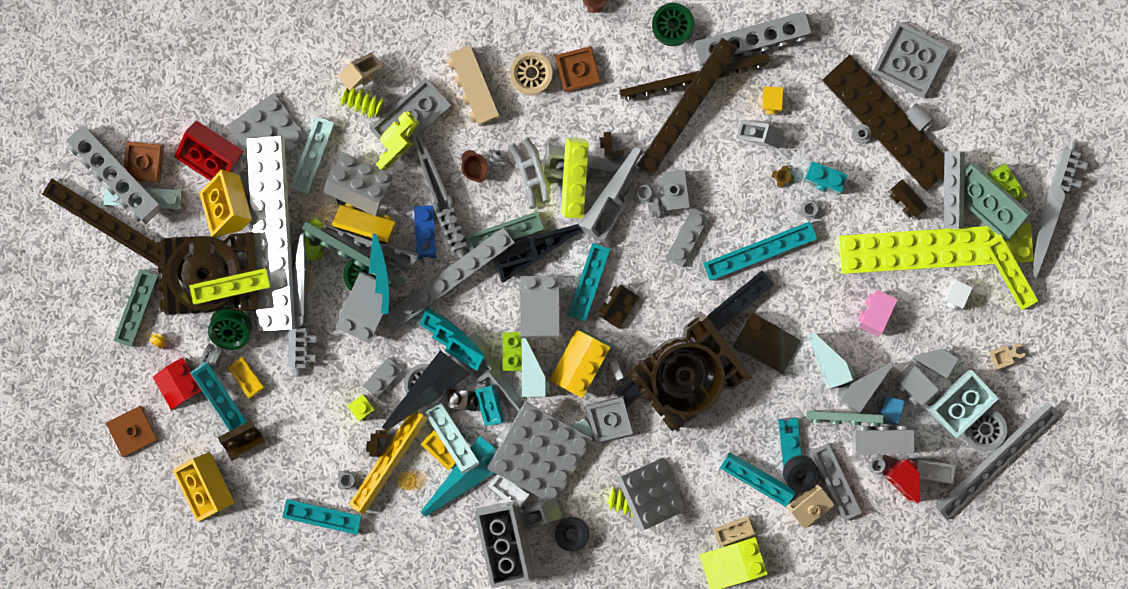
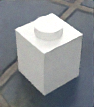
M953 280L944 299V302L947 303L946 306L955 311L958 308L963 309L973 287L958 280Z

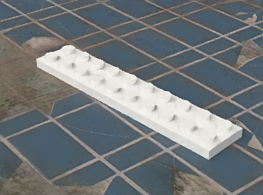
M284 136L247 139V155L256 270L266 268L270 288L257 290L258 331L296 329Z

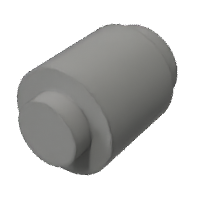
M916 103L906 112L910 122L919 131H927L933 125L931 121L934 118L922 105L919 106Z

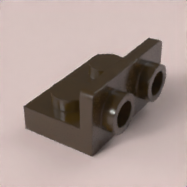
M621 284L618 287H613L609 294L612 298L608 304L604 302L599 310L602 313L600 318L620 329L640 297Z
M253 420L218 437L220 444L227 451L231 461L265 445L260 429Z

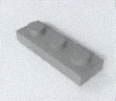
M692 207L666 259L683 267L709 218L708 215Z

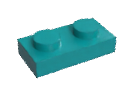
M495 384L475 389L484 425L489 426L504 422Z

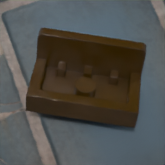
M903 179L888 191L890 199L903 208L902 212L909 219H916L927 209L926 204Z

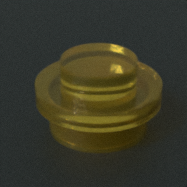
M409 471L402 472L397 479L398 486L403 490L413 489L417 482L416 476Z

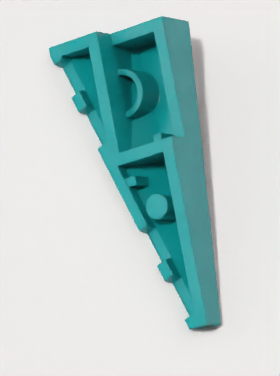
M479 436L470 447L479 465L464 474L456 465L420 513L425 517L429 516V514L464 494L484 479L494 475L495 473L488 470L487 466L497 449Z

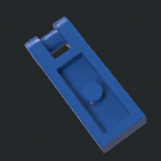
M433 205L414 206L416 253H419L417 260H421L423 257L436 259ZM429 244L430 249L423 250L422 245Z

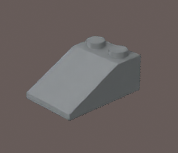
M360 272L335 328L370 344L376 336L385 314L381 313L382 294L375 293L376 278ZM389 285V303L395 287Z
M520 276L521 338L559 337V276Z
M891 363L885 364L850 384L843 385L837 393L840 396L837 400L855 413H860L893 365Z

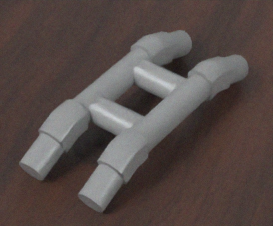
M526 137L522 141L531 159L525 161L524 155L515 143L510 144L508 148L518 164L526 188L529 209H535L537 196L533 186L540 184L543 203L550 202L551 189L539 158L538 149L530 138ZM534 166L538 176L530 179L527 168Z

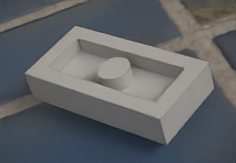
M388 357L363 384V387L375 398H378L403 370Z

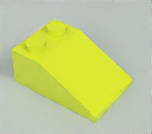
M756 537L699 554L710 589H721L768 575Z

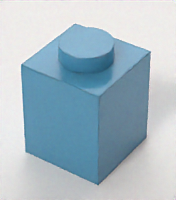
M884 396L879 412L881 415H886V423L883 424L893 426V423H899L905 401Z

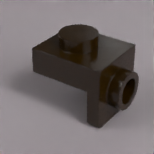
M604 132V137H600V149L604 148L605 157H609V160L620 159V156H624V150L612 151L611 132Z
M449 389L447 408L476 412L478 400L475 392Z
M375 430V434L371 433L370 441L366 443V452L369 453V457H378L379 438H391V435L387 434L386 430Z

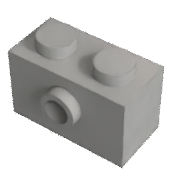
M685 170L662 172L661 177L658 178L659 189H663L664 196L661 197L662 207L666 208V212L689 209Z
M913 363L907 366L895 378L897 382L895 386L902 393L906 391L910 396L909 400L916 407L919 405L923 409L939 394V389Z

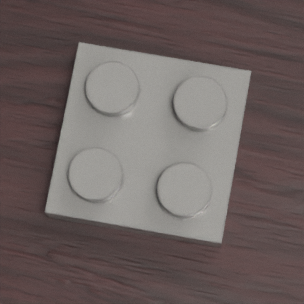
M624 396L586 405L596 443L634 433Z

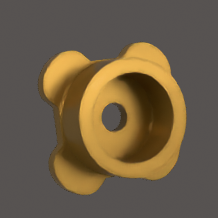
M784 165L778 171L772 172V177L777 181L779 188H783L785 184L794 181V176L791 175L788 166Z

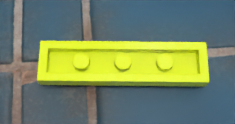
M999 235L984 244L1021 311L1038 302L1003 237Z
M265 268L189 285L193 304L195 305L270 288Z

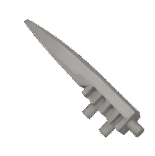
M415 129L412 136L434 199L432 203L451 252L456 251L458 258L461 259L465 256L463 247L467 246L464 240L465 236L464 234L462 235V228L458 225L457 216L455 217L454 215L455 210L450 196H447L431 156Z
M1070 141L1068 150H1061L1048 191L1035 248L1032 272L1034 280H1036L1064 202L1065 193H1069L1070 186L1081 187L1082 181L1073 178L1076 167L1086 170L1088 165L1087 162L1079 160L1081 153L1075 152L1078 144L1076 142Z
M304 233L299 238L292 276L296 329H289L288 367L294 368V377H301V368L308 367V362H317V354H307L309 349L308 343H317L318 337L317 335H308L309 326H304L308 321L307 261Z

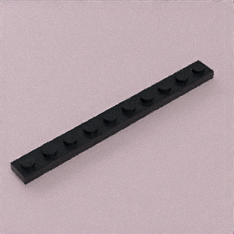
M761 270L709 313L707 317L719 331L774 285L773 282ZM708 336L706 339L702 341V343H705L711 337ZM679 348V349H676V351H677L678 353H679V352H688V353H693V352H694V351L687 350V349H680V348ZM663 361L660 363L659 380L662 378L661 372L662 367L664 365ZM630 379L614 393L617 397L624 396L626 406L628 407L642 395V392L639 390L642 386L637 387L633 380Z

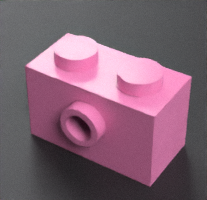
M876 290L873 294L870 293L865 302L868 305L866 311L862 310L858 317V321H860L858 328L879 337L883 333L898 299L879 290Z

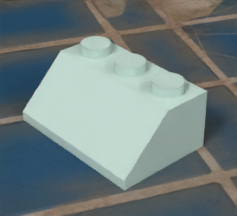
M967 370L927 408V411L955 438H958L999 398L973 370Z

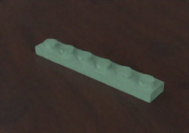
M305 222L302 230L305 231V236L312 240L316 237L322 241L321 245L331 250L333 247L338 250L337 254L341 257L354 259V264L364 269L366 266L369 268L370 259ZM387 269L388 284L395 288H398V286L403 288L406 279Z

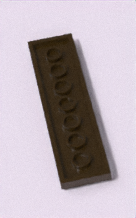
M850 54L822 79L827 88L861 124L870 128L871 134L926 192L944 176V153L922 130L919 131L910 122L908 115Z

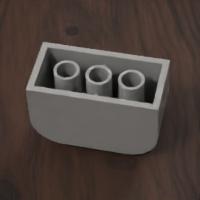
M514 500L478 508L474 513L491 588L529 581L533 575V567L518 502Z

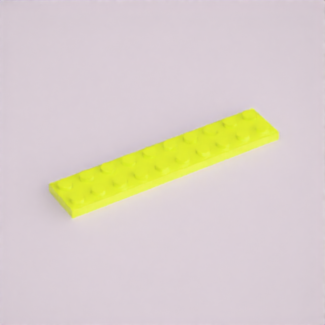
M1031 223L1022 224L1012 238L1005 243L1017 263L1033 262ZM988 226L965 227L964 229L949 228L839 236L841 273L853 274L992 265L994 262L984 244L998 235Z

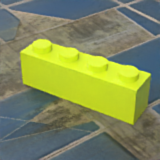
M566 138L561 214L565 218H584L589 142L585 138Z

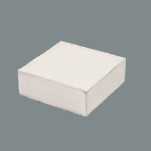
M616 360L610 362L616 380L622 379L624 376Z

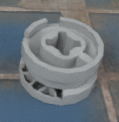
M209 343L202 354L199 366L207 362L215 373L222 358L220 353H223L224 349L220 347L215 348L213 344Z

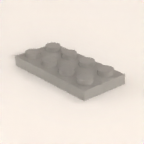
M424 78L369 129L380 140L382 134L393 122L400 123L399 117L405 111H409L419 121L416 130L420 135L452 106L427 78ZM411 134V136L408 137V138L413 142L414 139H413V136H412V134Z

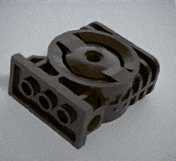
M254 232L230 234L224 241L212 238L211 236L160 238V242H157V254H161V261H158V273L162 274V280H159V292L163 293L164 298L160 300V311L164 312L165 316L215 312L227 305L234 311H257V291L218 299L217 304L209 301L197 304L196 306L192 304V296L182 288L178 279L179 265L183 258L189 254V246L192 245L194 254L184 262L181 272L182 281L189 291V285L225 277L224 265L216 255L211 253L210 244L215 246V252L225 260L229 276L256 271ZM230 239H231V247H229L228 245H226V244L229 242ZM247 252V268L245 270H240L239 261L235 253ZM199 270H208V278H199ZM231 299H234V306L229 302Z
M701 311L695 315V319L684 326L683 337H676L663 342L652 354L649 353L647 358L643 361L640 360L638 365L634 368H629V377L637 387L642 386L639 390L649 402L653 400L652 407L660 417L665 416L662 420L672 432L676 430L678 433L680 431L679 428L685 424L688 425L692 418H697L698 414L711 408L720 398L723 389L733 390L744 381L748 382L753 378L709 318ZM708 336L715 342L714 347L711 349L702 343ZM680 348L691 350L698 353L703 358L707 366V379L705 383L710 388L708 392L703 387V383L705 380V368L703 363L695 355L688 352L678 353L676 349ZM722 355L730 362L725 368H723L719 359ZM662 361L664 362V365L662 367L661 376L666 388L675 395H689L691 399L694 401L693 403L690 404L686 398L674 397L668 394L662 388L659 381V368L660 363ZM687 370L688 376L681 379L679 377L680 372Z

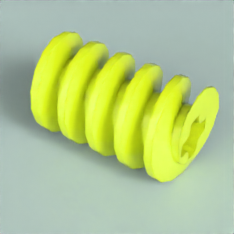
M356 87L351 90L346 88L340 105L344 106L347 103L348 109L354 106L355 112L361 109L362 115H366L368 112L369 118H373L375 115L376 119L382 108L384 98L376 101V94L369 98V91L362 95V88L358 92H356Z
M612 486L607 502L609 510L611 511L615 506L616 513L623 509L624 515H627L631 509L625 496L622 495V489L619 488L615 492V487Z

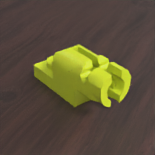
M405 111L399 117L400 123L393 122L380 138L382 144L389 150L382 153L379 157L380 160L376 163L380 170H388L413 145V142L408 137L411 136L419 125V121L409 111Z

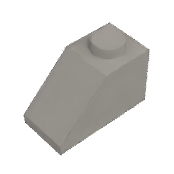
M741 120L736 138L764 147L779 149L784 131L770 124Z
M946 348L945 350L938 349L914 355L912 359L946 379L959 358L955 356L956 353Z
M557 499L521 511L525 530L563 517Z

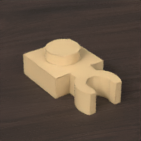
M1022 344L1013 345L1011 350L1006 345L988 352L995 370L1013 364V357H1024L1025 353L1017 354L1016 349L1022 346Z

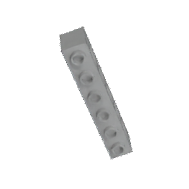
M804 11L694 41V47L699 65L702 66L711 54V48L717 45L721 37L729 42L736 41L739 43L740 48L730 61H732L738 55L744 58L753 55V51L759 50L762 53L771 50V46L778 45V48L789 45V41L796 40L798 43L808 40L807 37L811 35V30ZM791 26L794 28L795 33L788 35L785 33L784 28ZM773 31L776 34V39L769 40L766 37V33ZM750 36H754L757 38L758 43L751 45L747 39Z
M84 125L66 140L70 145L68 149L75 156L79 154L83 158L80 162L87 169L91 167L95 171L93 175L100 183L104 180L107 184L105 188L113 196L117 194L120 197L118 202L125 209L129 207L133 211L131 215L137 222L142 221L146 225L162 210L160 205ZM92 146L90 152L84 153L86 147ZM104 159V163L101 166H96L97 161ZM116 172L117 176L110 180L109 175ZM124 186H129V190L126 193H121ZM137 199H142V203L139 206H134V202Z

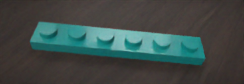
M809 221L704 262L703 265L709 281H712L817 240V237Z

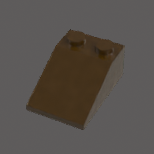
M751 312L732 347L783 374L801 340Z

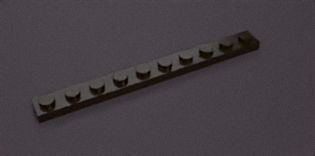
M51 178L42 193L43 196L158 266V261H161V254H157L156 242ZM185 260L181 261L178 269V279L182 281L181 272ZM201 270L198 272V276L201 279H206L209 276Z

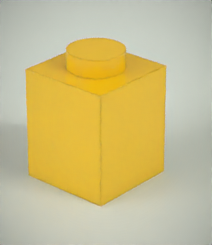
M763 87L762 111H765L766 115H777V112L782 111L783 87Z

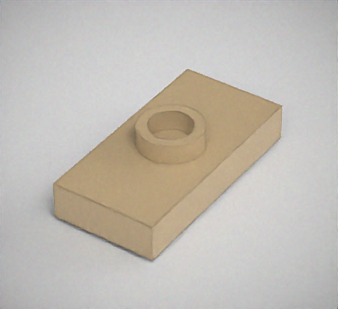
M749 516L713 528L719 547L755 534Z

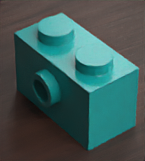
M812 161L804 181L815 185L817 190L827 192L828 190L839 195L842 192L848 175Z

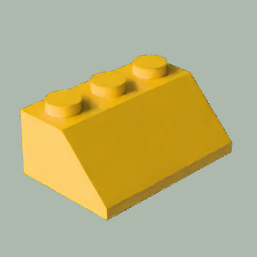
M220 170L199 192L212 238L239 232L252 220L240 175Z
M346 203L345 206L340 205L332 226L371 239L372 234L375 233L379 241L390 244L396 222L393 221V217L383 214L382 217L374 216L365 211H358L356 207Z
M576 330L549 381L583 399L610 347Z
M210 451L172 470L197 522L235 504Z

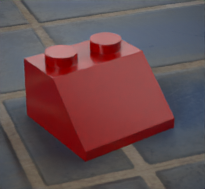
M185 357L171 363L153 376L155 383L171 410L202 393V390L190 374L193 369Z

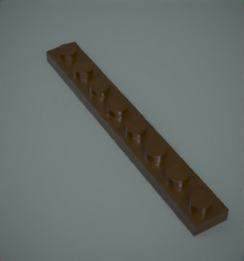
M721 37L636 165L653 176L738 48Z
M764 54L728 63L718 79L726 78L732 72L737 74L746 73L748 68L755 67V70L765 68L766 64L770 62L769 55ZM698 71L619 90L620 99H625L627 102L637 99L636 96L643 94L644 97L655 95V91L658 90L669 92L674 90L673 87L681 85V88L688 87Z

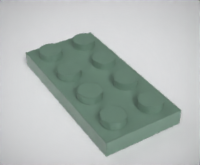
M974 162L964 172V205L998 236L1001 235L1005 242H1008L1031 213Z

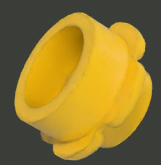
M159 333L156 335L151 334L152 337L149 341L160 350L167 346L165 343L166 338Z

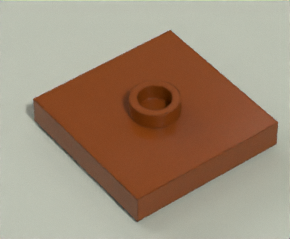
M592 46L555 55L564 93L601 84Z
M126 141L124 168L136 181L160 183L164 145Z
M141 406L106 422L122 457L158 440Z

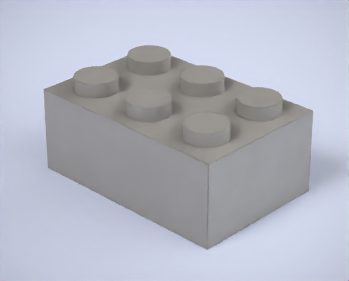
M342 152L326 179L323 192L376 216L391 189L394 175Z
M889 426L876 427L874 431H870V427H856V431H852V454L914 453V430H909V426H895V430H889Z

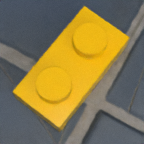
M433 430L421 445L449 471L455 465V461L436 431Z

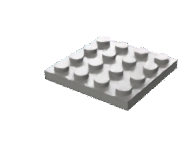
M525 401L487 469L549 502L558 499L592 441V437Z

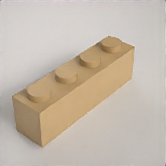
M469 45L449 53L451 59L447 61L451 70H456L458 76L454 78L458 88L463 87L465 94L462 97L465 105L470 104L472 111L469 114L472 122H477L478 126L500 118L471 46Z

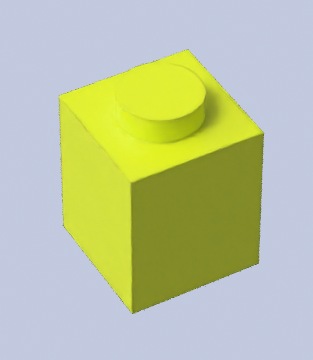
M364 394L347 405L358 421H362L375 411V408Z

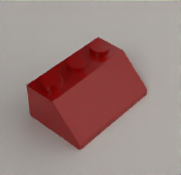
M196 120L184 132L174 158L211 181L220 170L232 173L244 151Z
M899 459L883 476L908 501L918 504L920 502V473L917 471L919 467L911 459Z

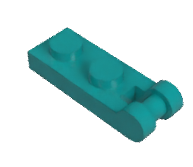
M792 417L791 420L778 419L783 468L789 459L801 455L797 417ZM792 427L793 433L786 434L785 428Z

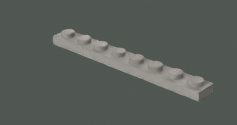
M503 227L392 308L388 314L384 315L382 321L391 333L395 332L514 245L515 241Z
M1046 402L1033 416L1025 421L1016 432L956 486L950 494L940 501L936 506L940 514L948 521L1059 416L1054 407L1049 402Z

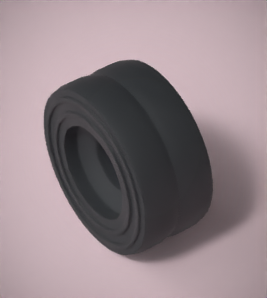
M798 455L792 457L784 465L783 478L793 491L807 492L814 488L819 481V469L815 462L807 456ZM800 470H805L806 474L803 477H796Z
M567 517L561 520L555 529L556 542L565 551H579L586 546L589 540V528L582 519ZM569 529H575L578 532L576 539L570 540L567 538L566 533Z

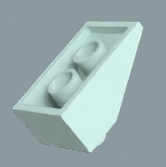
M815 333L807 335L827 388L831 389L852 381L854 371L851 365H847L846 361Z
M522 338V397H546V393H550V382L546 381V377L526 338Z

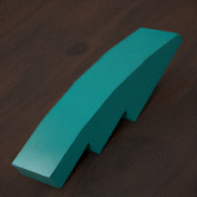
M373 233L369 273L377 274L375 293L382 294L381 313L388 314V273L378 236Z
M428 307L419 325L434 333L432 338L446 346L445 352L477 371L485 354L459 328Z

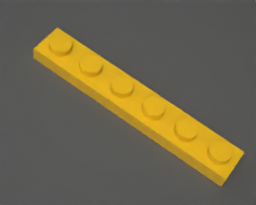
M416 411L404 420L349 503L350 506L363 515L366 513L427 421V417Z

